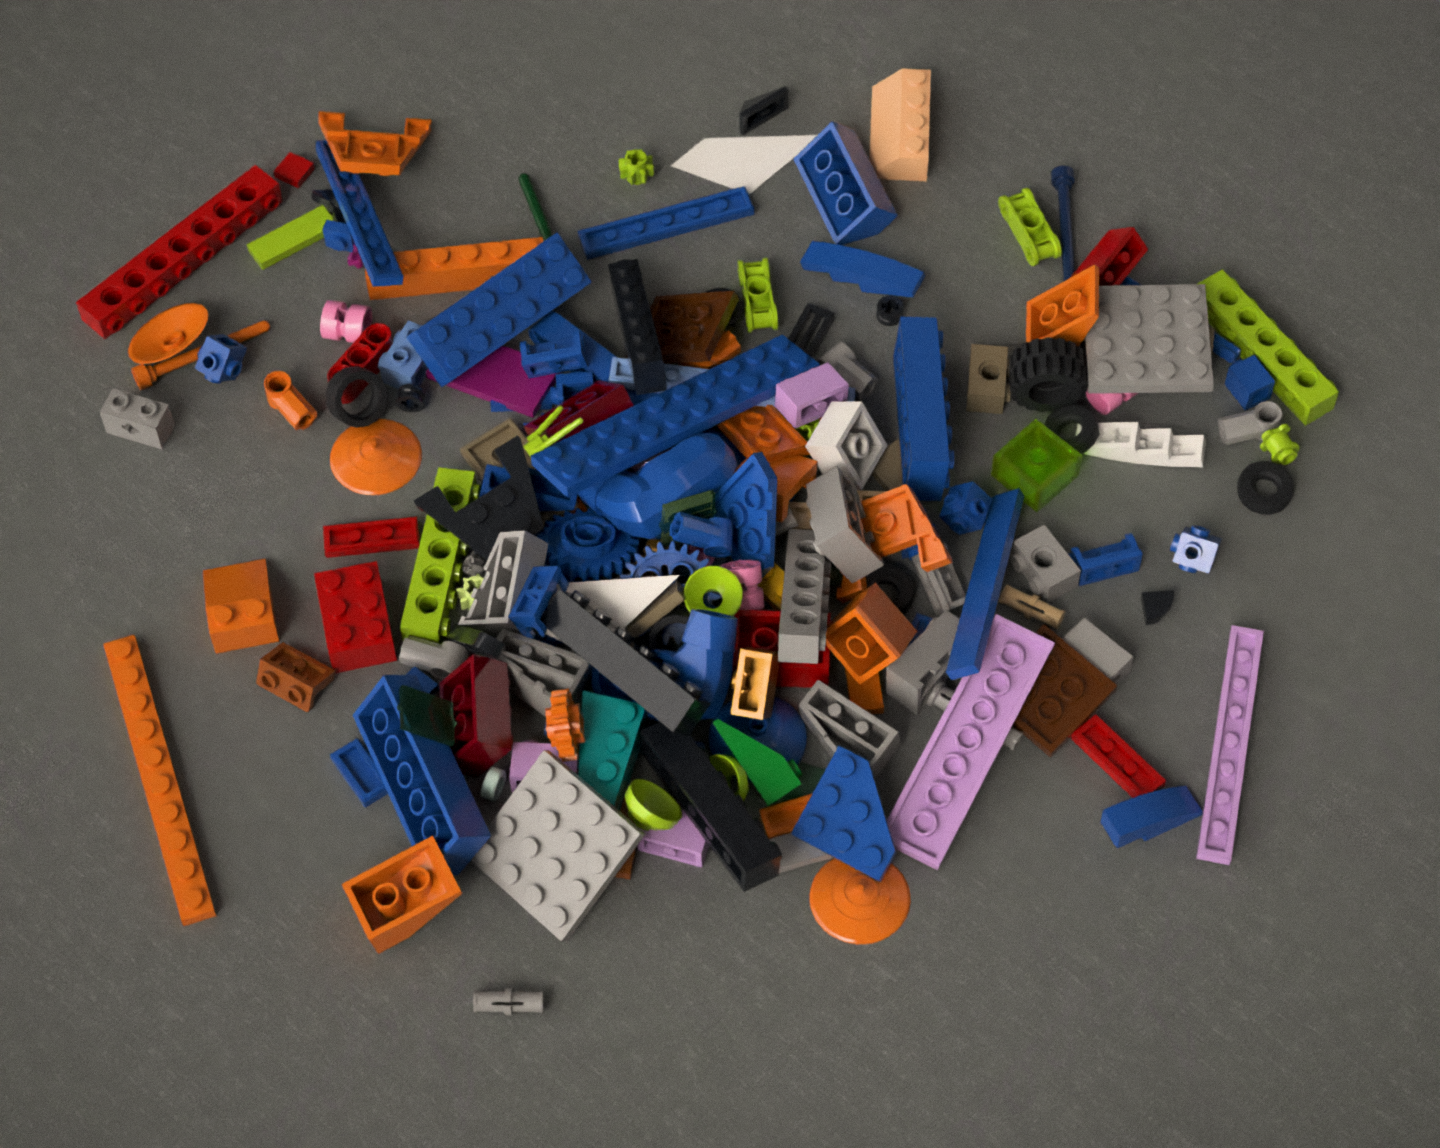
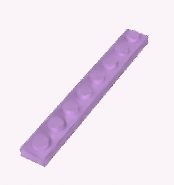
M1234 625L1230 629L1196 859L1225 865H1230L1264 633L1262 630Z

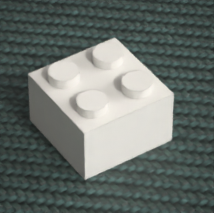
M832 401L805 445L813 460L818 461L817 467L822 475L838 466L853 482L856 490L863 489L888 446L862 401Z

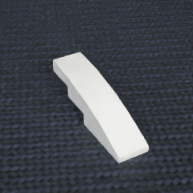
M1139 422L1098 423V438L1095 444L1087 452L1083 453L1099 458L1135 464L1168 467H1203L1206 439L1204 435H1173L1171 428L1141 429ZM1080 424L1077 425L1076 436L1082 429Z

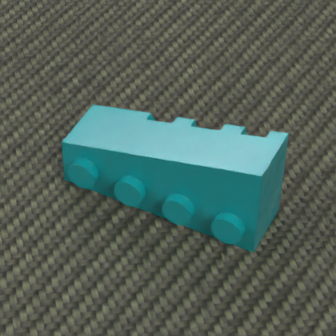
M582 691L581 712H583L586 740L584 743H580L578 776L620 811L639 753L640 730L647 728L648 725L647 710L635 702Z

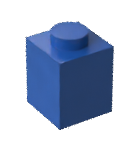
M1255 355L1245 360L1239 359L1233 362L1228 368L1225 386L1245 411L1269 400L1275 384V380Z

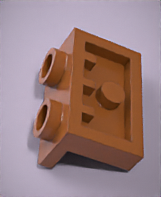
M282 642L260 659L256 683L258 686L305 712H309L313 708L315 695L334 681L336 670Z

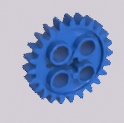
M661 541L657 544L656 552L648 545L645 547L647 556L644 557L639 553H635L634 556L638 563L635 565L627 562L625 565L631 573L630 575L621 574L620 578H643L647 571H653L658 576H664L662 572L663 565H667L669 576L674 575V570L679 565L688 567L692 575L698 569L706 567L710 559L707 558L699 561L700 550L697 549L692 554H689L688 544H684L681 550H677L676 542L671 541L669 549H665ZM711 591L704 595L703 603L706 607L714 609L717 606L712 604L713 600L721 599L722 597L720 594ZM673 623L665 626L661 632L663 644L668 645L670 637H674L677 645L681 644L686 624ZM650 628L641 634L640 637L649 632Z

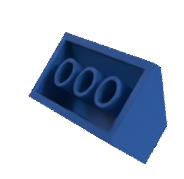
M832 121L793 159L835 244L845 245L878 235L898 216L854 130Z

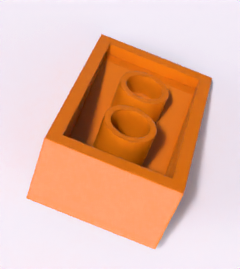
M1097 265L1087 268L1027 301L1026 342L1052 337V339H1065L1066 342L1072 341L1076 343V346L1081 344L1099 317V267Z
M266 559L203 570L209 634L216 654L279 642Z
M433 836L342 883L343 889L368 940L378 954L411 937L463 894Z

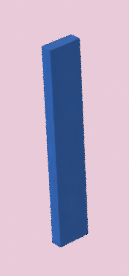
M743 186L579 230L578 238L586 260L751 216L754 215V207L746 187Z

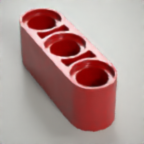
M374 323L368 326L327 373L328 383L337 372L346 367L358 366L377 375L380 372L378 362L384 352H388L393 344L390 328L383 323ZM361 379L349 383L343 392L342 404L354 401L369 383Z

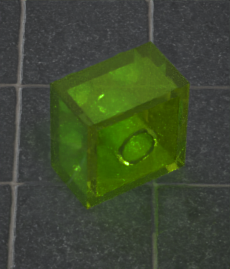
M1035 419L994 454L991 476L1009 491L1019 488L1024 494L1023 502L1038 512L1079 476L1082 454L1039 420Z

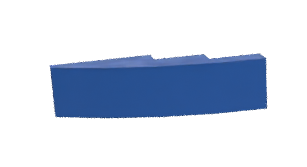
M818 241L811 242L800 261L803 270L829 273L832 281L858 284L861 291L866 293L914 298L925 278L923 271L896 260L856 248Z

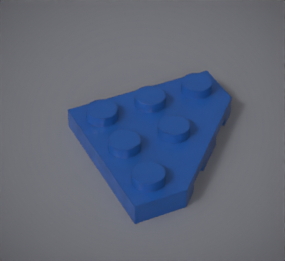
M758 452L753 453L711 498V503L709 500L704 507L710 505V518L723 517L733 522L732 559L734 561L756 560L761 562L763 578L774 567L777 476L764 454ZM709 507L704 508L706 513L709 512Z
M838 746L791 834L881 883L897 852L875 784L872 768L868 760Z

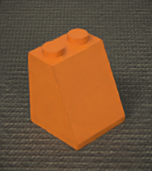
M875 582L858 594L827 625L826 646L859 684H862L897 660L911 642L917 630Z

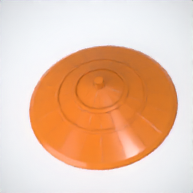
M186 303L169 308L154 316L133 336L128 347L129 358L139 364H150L166 360L180 353L202 333L208 321L207 309L201 304Z
M378 419L376 422L365 427L356 428L350 426L336 439L330 453V466L335 478L347 489L364 495H382L398 490L415 476L422 461V448L414 432L407 426L389 419Z
M834 858L827 862L814 877L810 888L809 901L814 918L829 935L846 943L872 944L890 937L902 926L909 913L911 896L905 877L892 863L880 883Z

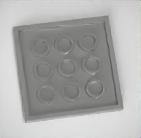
M1205 284L1099 286V317L1085 337L1088 394L1213 392L1214 383Z
M543 750L488 826L491 837L471 861L561 942H567L643 839L645 833L551 751Z

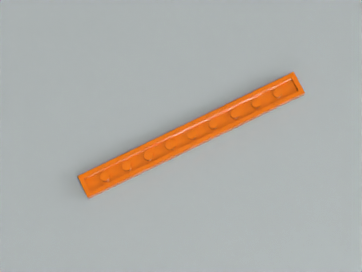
M135 634L104 643V649L183 927L215 917V909Z

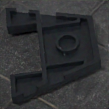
M518 435L494 450L511 478L472 503L455 512L438 486L414 500V504L418 509L433 518L436 523L456 536L459 541L486 562L500 532L527 531L534 536L544 532L522 442Z

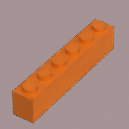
M543 237L393 252L403 274V285L373 287L365 269L369 299L378 300L475 290L488 281L491 276H495L541 244Z

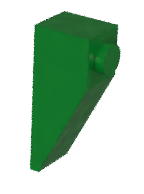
M719 719L713 722V725L768 807L801 785L798 778L803 774L793 759L786 761L781 754Z

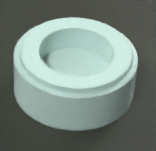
M494 766L490 768L482 785V798L490 801H495L499 798L506 781L505 770Z

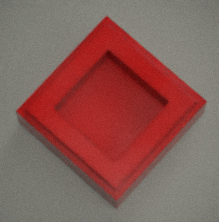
M289 152L273 172L275 178L299 189L315 170L313 162Z

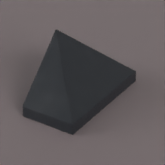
M784 86L745 101L739 113V132L745 135L787 110L788 89Z

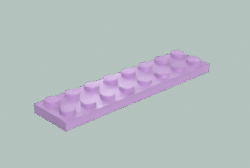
M995 615L980 672L962 677L887 819L896 850L938 871L1044 667L1055 642L1000 615Z

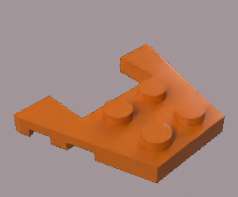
M319 111L318 123L340 171L354 174L373 173L390 176L402 173L430 134L432 120L406 118L404 134L344 130L345 113Z
M904 484L861 501L866 517L861 519L866 533L869 531L873 533L875 541L870 545L872 550L881 558L918 545L921 568L926 572L953 563L949 552L910 486ZM843 575L841 588H837V599L842 603L853 600L858 594L867 589L866 577L852 584Z

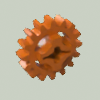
M569 688L551 691L552 697H550L552 707L545 708L547 736L550 739L551 747H556L558 750L559 758L562 762L575 761L579 759V743H584L586 740L583 712L580 710L579 703L574 704V701H572V694L569 692Z

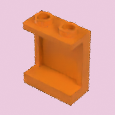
M796 455L769 462L777 476L776 521L782 523L787 518L789 500L802 487L806 488V484L816 479L818 461ZM748 457L735 469L734 473L744 464Z

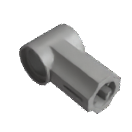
M837 343L817 360L820 365L828 362L849 384V387L856 388L855 396L858 399H866L878 385V378L856 361L853 351L844 343Z
M1265 401L1259 403L1255 410L1218 418L1219 435L1222 443L1229 445L1255 438L1263 441L1261 436L1264 432L1280 426L1282 410L1276 403Z
M409 635L402 643L399 661L401 664L411 667L415 666L418 669L428 671L434 678L442 681L467 660L469 652L464 646L456 642L444 641L441 645Z

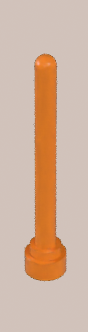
M260 321L226 336L241 343L269 331L270 324L267 321ZM201 346L154 366L140 364L131 368L137 386L140 390H144L153 386L152 382L157 381V377L198 361V352Z

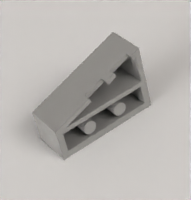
M836 466L806 484L808 494L806 504L811 511L812 517L809 522L815 534L813 544L819 555L822 557L826 556L852 584L884 566L881 556L877 555L871 548L870 544L875 541L873 533L871 531L866 533L861 519L865 518L866 514L856 487L842 470Z

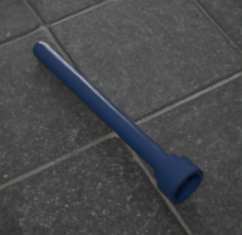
M1058 166L1051 171V184L1058 191L1064 281H1066L1075 272L1069 191L1075 183L1074 170L1071 167Z

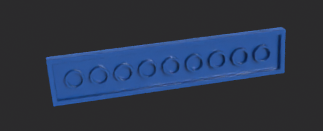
M782 334L557 442L543 451L531 455L532 466L569 498L678 444L683 439L699 434L776 396L777 383L804 373L811 368L818 367L820 364Z

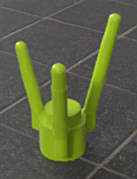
M558 406L535 432L526 437L529 442L524 444L523 448L531 458V455L543 451L583 423V419H576L550 438L545 434L541 436L563 411V406Z

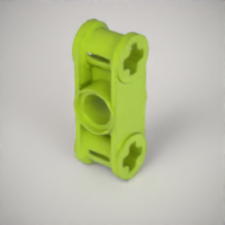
M1028 187L1022 189L1021 193L1009 197L1003 195L998 198L1000 212L1009 224L1031 266H1036L1039 261L1050 257L1054 259L1061 257L1062 250L1058 237L1051 230L1035 201L1033 193Z
M765 257L762 258V261L746 263L743 260H738V278L742 288L747 332L752 333L754 329L762 328L778 330V316L776 304L773 300L768 258Z

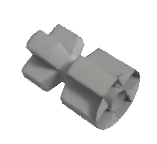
M471 555L465 559L462 566L465 574L476 576L478 573L480 577L484 578L487 573L483 569V560Z

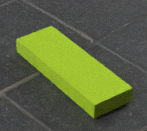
M321 205L246 244L248 252L261 269L264 270L323 239L324 233L322 228L326 219L333 221L332 216Z

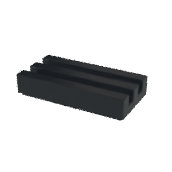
M807 303L788 339L795 344L812 313L816 314L798 346L814 358L835 319V313ZM822 317H825L809 349L806 350V347L809 341L811 340L816 328L818 327Z

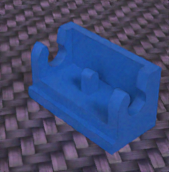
M580 330L574 331V337L531 346L527 344V341L520 342L521 364L528 378L588 367L585 339Z
M1125 534L1126 539H1122L1121 542L1080 552L1078 547L1071 548L1072 553H1068V555L1081 570L1079 586L1139 571L1143 554L1133 534Z
M559 566L532 568L508 616L523 636L534 639L536 635L535 629L542 637L545 636L547 628L540 620L544 610L547 609L552 594L556 593L557 584L560 585L563 591H566L569 586Z

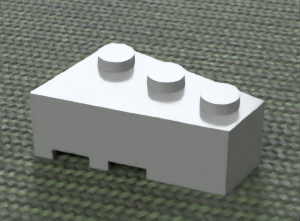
M527 531L500 532L483 568L487 573L480 588H474L471 595L474 599L466 617H461L458 625L482 631L490 636H498L502 628L522 635L508 616L532 568L545 565L548 543Z
M947 610L939 617H934L926 627V630L904 650L897 660L886 667L887 694L916 715L927 705L928 698L940 680L946 682L949 678L946 669L960 619Z
M502 628L496 639L506 646L498 660L507 663L510 692L545 717V708L552 707L550 697H552L551 691L569 688V692L572 694V701H574V704L579 703L580 705L582 691H588L591 685L592 665L578 654Z
M819 680L815 682L798 705L802 720L831 757H833L838 746L855 753L870 762L874 780L901 746L897 730Z

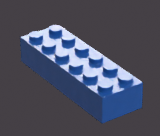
M557 232L406 338L439 385L443 387L582 290L592 281Z
M900 317L893 352L902 483L903 485L907 484L913 489L918 500L941 501L944 488L948 489L950 484V472L948 469H953L954 451L949 450L948 444H951L952 427L946 425V420H949L950 403L949 401H944V396L947 395L948 381L947 377H942V372L945 371V354H940V349L943 347V331L938 330L937 318Z
M383 675L353 714L354 720L411 845L414 846L433 836L452 874L459 875L491 837V834L416 675Z

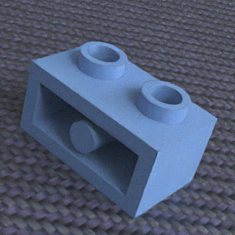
M408 320L403 329L396 332L393 344L388 352H384L381 355L378 368L380 369L381 379L384 384L397 389L406 384L420 387L426 378L425 372L428 368L406 338L422 325Z

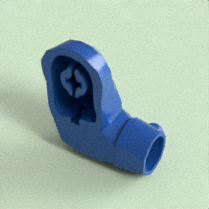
M711 433L694 434L681 440L669 451L643 465L637 473H629L623 470L579 492L578 495L594 512L603 519H608L617 529L636 537L658 540L662 538V533L670 530V525L674 519L672 517H674L676 511L674 510L669 513L667 520L665 521L664 519L662 522L664 504L711 491L712 496L731 478L737 463L734 452L720 436ZM706 501L678 509L676 514L683 512L694 515L697 511H690L701 508Z
M691 609L681 641L684 643L678 651L659 649L653 651L658 654L655 658L661 664L666 662L681 673L678 678L683 682L690 681L704 691L701 696L711 704L700 720L711 719L718 715L725 701L731 680L738 618L709 610ZM592 667L591 685L594 693L637 703L596 668ZM647 711L648 719L659 721Z

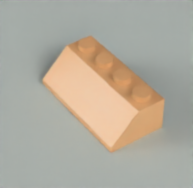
M901 69L872 86L869 160L880 180L927 181L931 70Z

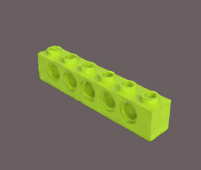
M1222 269L1197 283L1205 284L1208 323L1215 328L1219 335L1241 348L1240 357L1243 360L1253 355L1256 356L1275 380L1273 392L1305 426L1334 409L1339 393L1335 384L1317 369L1315 363L1297 348L1296 343L1278 328L1272 318L1267 317L1259 308L1257 302L1246 295L1234 278L1229 277Z
M438 467L434 487L438 486L455 512L478 499L481 485L477 484L474 471ZM429 515L426 516L400 631L403 641L411 635L442 645L443 637L448 636L451 628V618H448L449 611L456 607L457 592L454 590L456 582H461L463 576L462 555L467 556L469 548L452 533L445 532L447 529L441 527ZM436 582H440V583H441V584H439V585H431V584L436 583ZM429 609H434V610H435V611L430 612V613H426V612H425V611H427V610H429Z

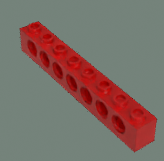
M254 165L76 301L82 321L103 339H107L113 333L121 330L123 325L136 315L143 313L150 304L166 295L172 287L181 280L188 278L203 263L210 261L225 246L232 244L239 235L248 228L255 226L270 211H274L283 202L279 183L257 165Z

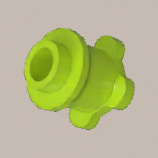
M1282 424L1276 429L1267 430L1261 436L1263 441L1259 445L1262 451L1268 450L1272 455L1271 461L1276 464H1290L1297 458V453L1300 449L1298 443L1293 442L1287 434L1290 431L1288 424Z

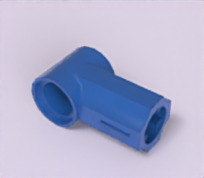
M678 512L674 515L669 536H672L674 541L703 548L704 554L713 558H725L732 554L733 522L730 519L723 517L704 519L683 512Z

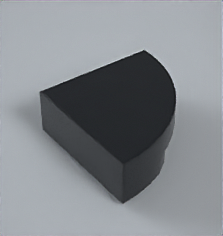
M1174 590L1142 592L1141 603L1145 625L1159 622L1169 612L1174 599Z

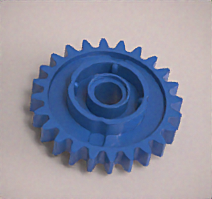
M576 508V513L574 514L566 510L564 511V517L553 515V521L546 520L544 532L537 535L539 539L548 543L545 565L559 566L563 576L566 574L570 575V581L575 580L577 577H581L583 582L587 581L590 577L595 581H599L601 576L611 580L612 573L621 575L623 568L628 569L625 564L627 562H635L634 554L638 553L639 541L636 536L617 529L608 519H603L597 513H594L591 508L587 512H582L579 508Z

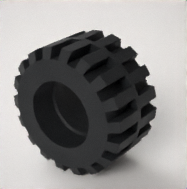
M1052 337L1034 339L1032 342L1021 344V347L1016 348L1013 351V355H1010L1009 358L1010 393L1013 401H1017L1019 406L1026 407L1027 410H1037L1038 412H1054L1063 406L1080 403V399H1084L1088 390L1086 356L1083 353V349L1080 346H1076V343L1072 341L1066 342L1065 339H1052Z

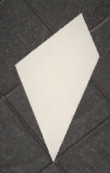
M817 135L704 138L671 166L732 189L745 186L749 195L797 156Z
M680 575L571 582L566 592L573 593L574 590H577L591 600L588 604L594 610L599 608L613 618L610 623L615 627L622 626L625 628ZM557 584V586H556V587H557L556 593H555V594H552V596H551V598H550V600H549V602H548L549 605H550V603L552 602V600L554 599V597L556 596V594L558 593V591H559V590H562V589L560 588V585H559V584ZM547 629L546 635L563 642Z

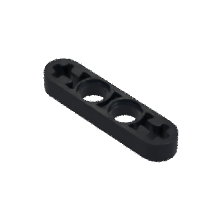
M457 624L453 625L447 636L448 640L464 646L468 651L498 660L506 646L482 631Z

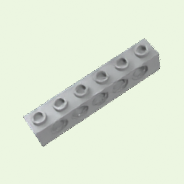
M789 529L779 626L778 662L818 664L819 651H825L831 561L826 556H820L813 544L815 539L813 530Z

